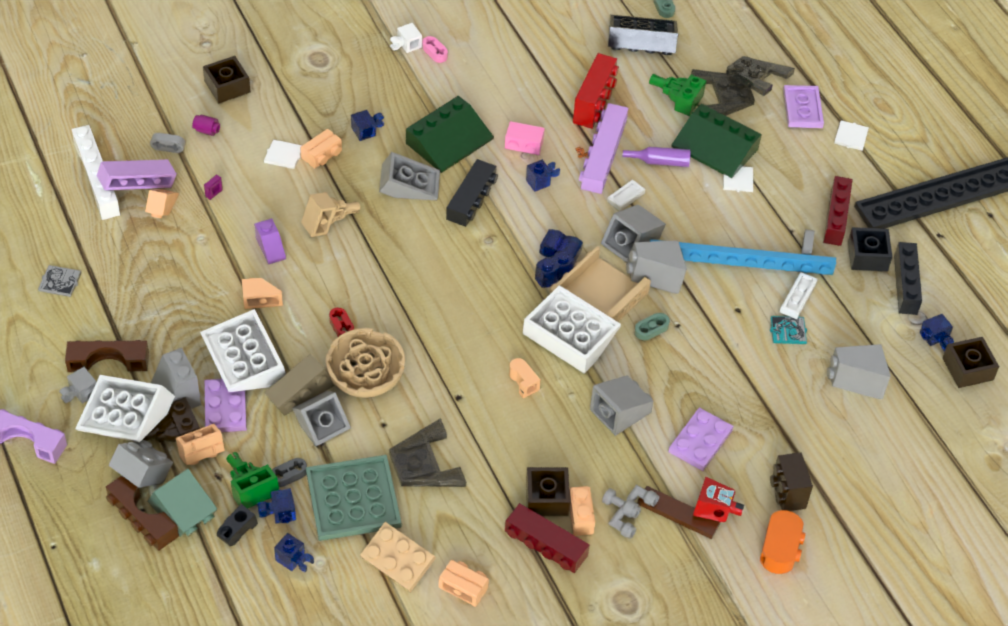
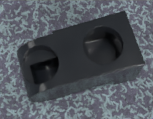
M241 504L220 526L217 531V537L229 546L235 545L250 528L253 529L258 524L255 514Z

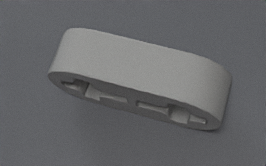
M164 133L153 134L150 141L151 147L155 150L181 153L186 143L180 136Z
M805 229L801 254H812L815 231Z

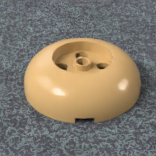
M371 328L355 329L340 335L333 341L328 354H326V369L333 384L344 393L361 398L379 396L391 390L402 377L405 367V354L400 343L388 333L375 332ZM352 362H355L356 365H355V366H351V363H352Z

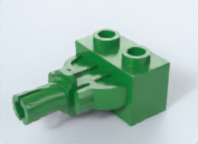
M652 74L649 84L663 89V94L668 95L675 102V111L691 116L704 96L706 80L694 75H690L689 78L669 77L665 79Z
M233 452V456L231 454L227 456V462L234 469L230 472L233 479L230 481L232 494L239 506L242 504L248 509L280 494L277 476L268 464L261 468L254 466L251 462L247 464V462L242 461L237 452Z

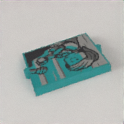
M771 316L770 332H772L773 343L807 344V328H805L804 317L795 319L792 317Z

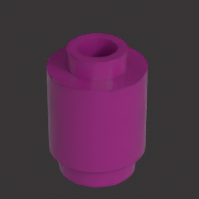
M201 114L194 117L192 128L196 129L197 132L214 136L220 130V123L216 118Z

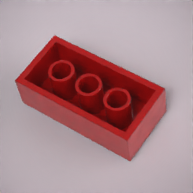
M597 53L575 98L574 124L593 129L595 123L599 122L600 112L603 109L605 110L606 100H609L612 94L611 89H615L617 79L615 78L619 70L617 58Z

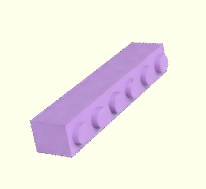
M608 103L606 110L603 109L601 114L602 122L599 121L596 132L598 134L593 136L592 144L594 145L589 147V159H585L583 166L585 170L580 173L579 181L582 182V190L602 194L627 122L629 108Z

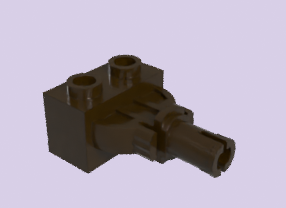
M186 397L173 401L167 415L142 440L155 439L159 442L165 440L176 442L177 437L200 429Z

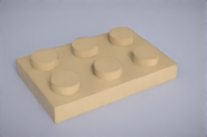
M384 522L360 554L362 559L409 592L414 589L436 559L433 554L386 522Z

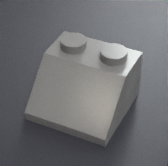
M325 391L293 408L301 428L315 446L351 428L336 392Z

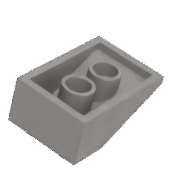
M391 152L382 163L379 192L394 198L437 200L440 170Z

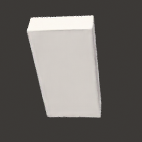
M632 179L607 198V202L617 210L622 211L644 195L646 189Z

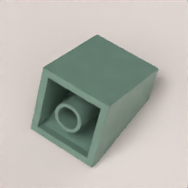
M186 469L155 490L147 501L157 513L165 512L178 527L179 537L185 533L189 536L198 529V524L201 522L206 524L215 517L213 514L217 510V507L189 469Z

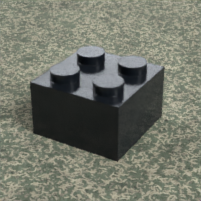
M852 227L848 239L851 270L888 272L892 261L889 229Z

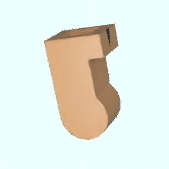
M521 358L513 359L510 362L509 376L512 380L517 381L519 394L522 398L539 391L541 380L531 367Z

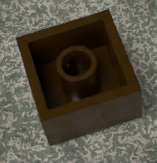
M236 56L203 66L204 82L218 104L251 93L249 76Z
M983 336L947 344L943 355V360L958 388L993 381L1000 367Z
M802 452L778 455L776 464L773 465V475L770 476V483L772 487H775L776 502L778 505L780 504L782 510L794 511L806 509L813 485Z
M527 467V508L541 516H568L570 507L568 467Z

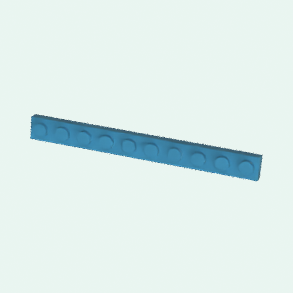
M650 239V242H653V241H662V240H652V239ZM679 242L684 261L833 275L836 266V257Z

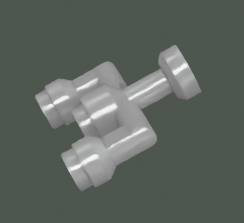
M637 484L628 495L626 501L617 497L616 491L611 488L606 491L602 502L606 505L613 503L620 507L608 525L619 530L622 536L630 539L634 536L636 527L629 522H622L621 519L624 515L629 518L638 517L641 508L638 503L634 502L636 498H642L644 503L653 507L659 500V495L652 490L647 491Z

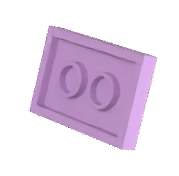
M784 85L783 93L788 127L823 128L824 120L818 86Z
M223 379L204 380L205 427L215 424L221 432L247 431L245 390L228 392Z
M699 407L671 444L668 452L704 471L731 434L734 426Z

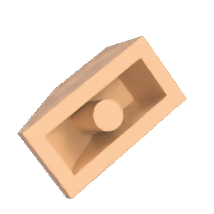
M164 189L149 190L145 212L151 213V216L156 218L169 215L179 193Z
M262 278L242 279L244 309L283 306L282 291Z

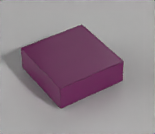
M217 174L204 184L205 197L209 200L223 190L222 179Z

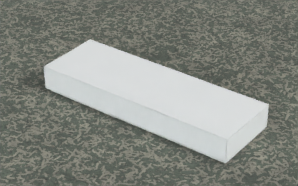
M800 272L780 308V313L798 319L818 279Z

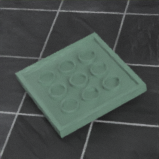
M387 455L306 467L319 541L377 532L384 522L394 528L402 527Z

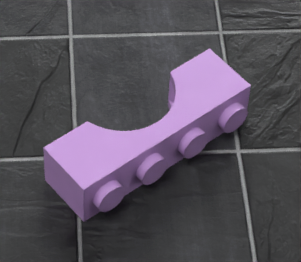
M0 409V444L13 437L28 438L34 442V449L38 458L56 463L67 446L65 434L58 429L53 430L45 427L42 423H34L23 416H15L4 409Z

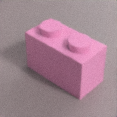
M510 121L505 136V149L540 155L545 128Z

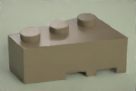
M309 354L270 387L265 394L285 416L292 412L294 407L314 398L335 385L326 370Z

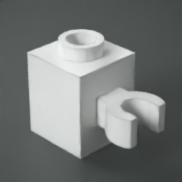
M413 23L397 28V36L390 38V41L393 43L390 47L393 51L398 50L401 46L406 53L422 48V35Z

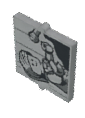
M49 265L45 275L42 276L38 290L71 297L75 286H78L81 271Z

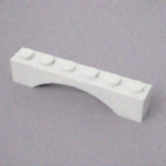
M86 125L71 129L77 153L86 170L102 220L120 216L118 200L114 190H104L96 176L103 160L90 126Z

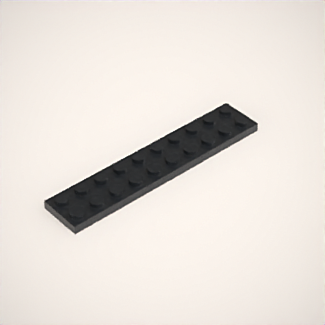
M1008 157L855 202L854 207L869 228L884 229L1008 192Z

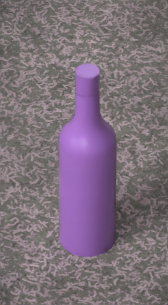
M647 147L641 151L623 150L622 157L638 158L652 165L689 167L690 149Z

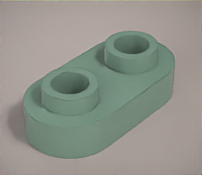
M653 0L660 16L664 18L674 16L675 5L672 0Z
M664 313L653 314L636 324L635 336L640 340H649L667 331L670 319Z

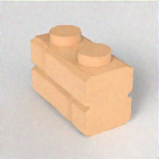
M326 129L300 147L301 158L314 169L320 165H325L328 159L340 154L342 140L336 134L334 135L332 131Z
M215 424L176 438L179 456L186 465H195L202 459L214 458L218 453L225 451L222 433Z
M590 487L569 488V511L573 535L594 534L595 517Z
M451 560L439 577V588L475 607L488 590L489 579L481 571L475 572L469 569L461 561L457 563Z

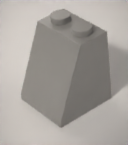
M635 205L613 214L601 244L625 262H629L630 250H633L634 243L650 242V239L659 240L666 224L640 205Z
M678 240L635 242L633 250H630V260L626 264L627 274H630L631 281L639 283L646 277L651 280L650 287L675 294L679 293L687 270Z
M882 345L835 347L834 354L830 358V367L827 368V377L831 379L832 386L876 399H883L891 375Z
M179 348L163 354L151 383L165 387L175 396L173 401L186 397L191 409L200 406L201 400L197 375L183 349Z
M628 375L593 386L590 410L615 436L652 412L653 400L651 396L645 393L638 383Z

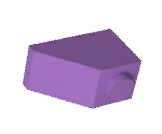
M273 219L255 223L256 240L268 265L285 260L284 248Z

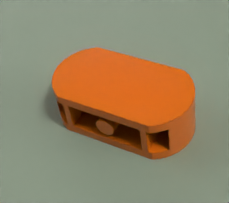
M781 510L773 513L768 524L760 562L766 570L775 574H784L791 571L795 561L799 562L802 550L798 549L799 544L803 545L806 533L802 532L804 525L802 519L791 511Z

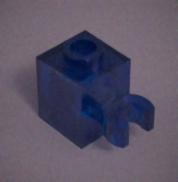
M368 110L352 114L351 128L359 141L376 136V127L384 126L382 121L384 116L382 113H377L371 117Z
M542 159L527 165L526 181L534 192L550 186L551 177L560 175V168L553 170L555 169V162H551L547 166Z
M943 314L923 321L919 333L930 346L940 343L941 348L945 351L947 344L954 343L953 338L950 336L953 326Z
M291 488L270 492L271 502L257 503L260 518L274 514L275 524L289 523L296 520Z
M289 533L274 547L275 561L291 571L298 565L301 571L306 572L307 565L303 563L306 561L311 564L314 563V557L310 554H305L304 543Z

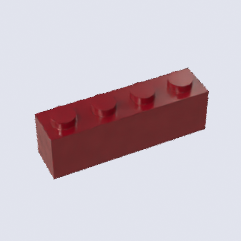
M839 176L834 177L823 243L837 246L842 245L846 231L853 179Z
M520 503L505 521V532L511 538L520 540L528 548L535 549L546 559L555 561L565 570L575 573L588 557L590 544Z

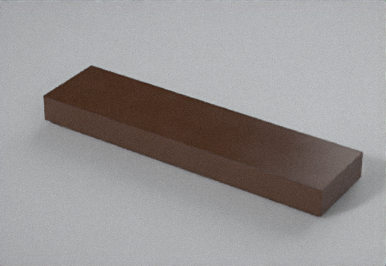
M649 486L645 487L647 491L652 490L659 495V500L653 507L644 503L642 498H639L637 503L640 506L707 538H713L721 522L693 516L694 507Z

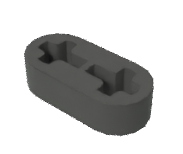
M295 458L273 468L272 471L276 476H283L282 479L277 477L278 486L284 487L306 476L307 463L302 458Z

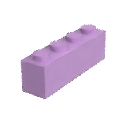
M169 160L101 162L96 176L104 190L172 188L176 172Z

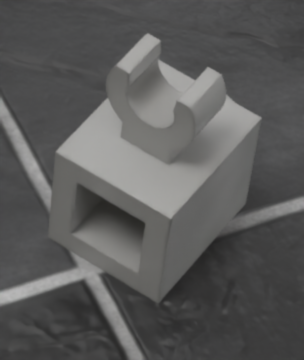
M83 367L67 376L69 387L67 386L59 390L62 394L61 399L68 403L76 396L83 404L89 400L97 381Z

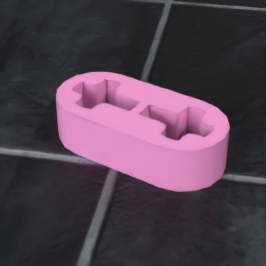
M428 36L423 39V50L435 62L442 63L448 59L447 48L435 37Z

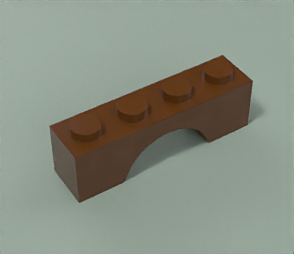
M141 340L67 341L65 355L67 372H76L83 367L89 371L92 365L105 359L121 362L127 371H148V343Z
M120 476L106 486L107 501L111 506L115 505L118 508L120 515L125 520L128 518L131 521L134 530L144 535L148 545H154L160 551L179 537L177 525L165 512L148 514L136 507L137 502L141 498L140 490L124 476Z

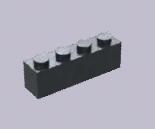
M479 159L475 161L446 207V220L465 227L469 221H473L477 208H481L484 197L489 195L492 184L497 182L496 165Z
M898 242L894 254L899 314L918 315L922 303L917 243Z

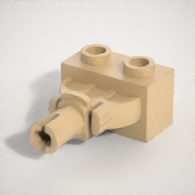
M327 192L310 194L301 223L311 237L327 235L330 225L336 220L344 219L347 214L359 213L360 204L357 201L345 203L343 200H336L329 197Z

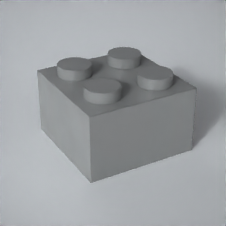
M141 440V442L118 444L109 466L139 488L164 483L173 462L167 458L165 453L154 449L150 442Z

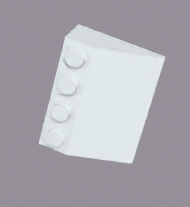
M559 285L524 319L523 334L585 374L598 360L621 327V324Z
M255 309L200 332L228 392L271 387L286 375L284 366Z
M100 375L75 429L141 442L167 415L175 396L162 385Z

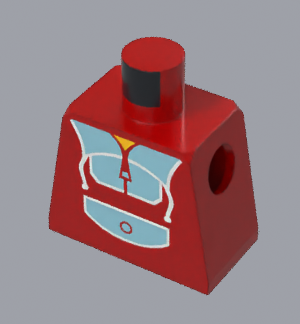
M705 477L693 516L726 522L729 513L741 516L744 504L733 501L736 492L734 489Z

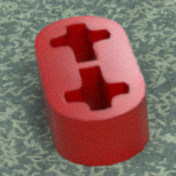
M337 307L330 311L329 321L337 337L346 333L342 331L343 327L346 331L354 330V325L344 309Z

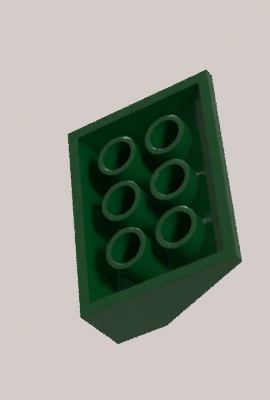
M459 95L406 128V144L433 167L440 170L441 173L494 139V136L472 106Z
M701 103L691 114L671 147L690 149L691 158L733 178L759 149L762 134Z

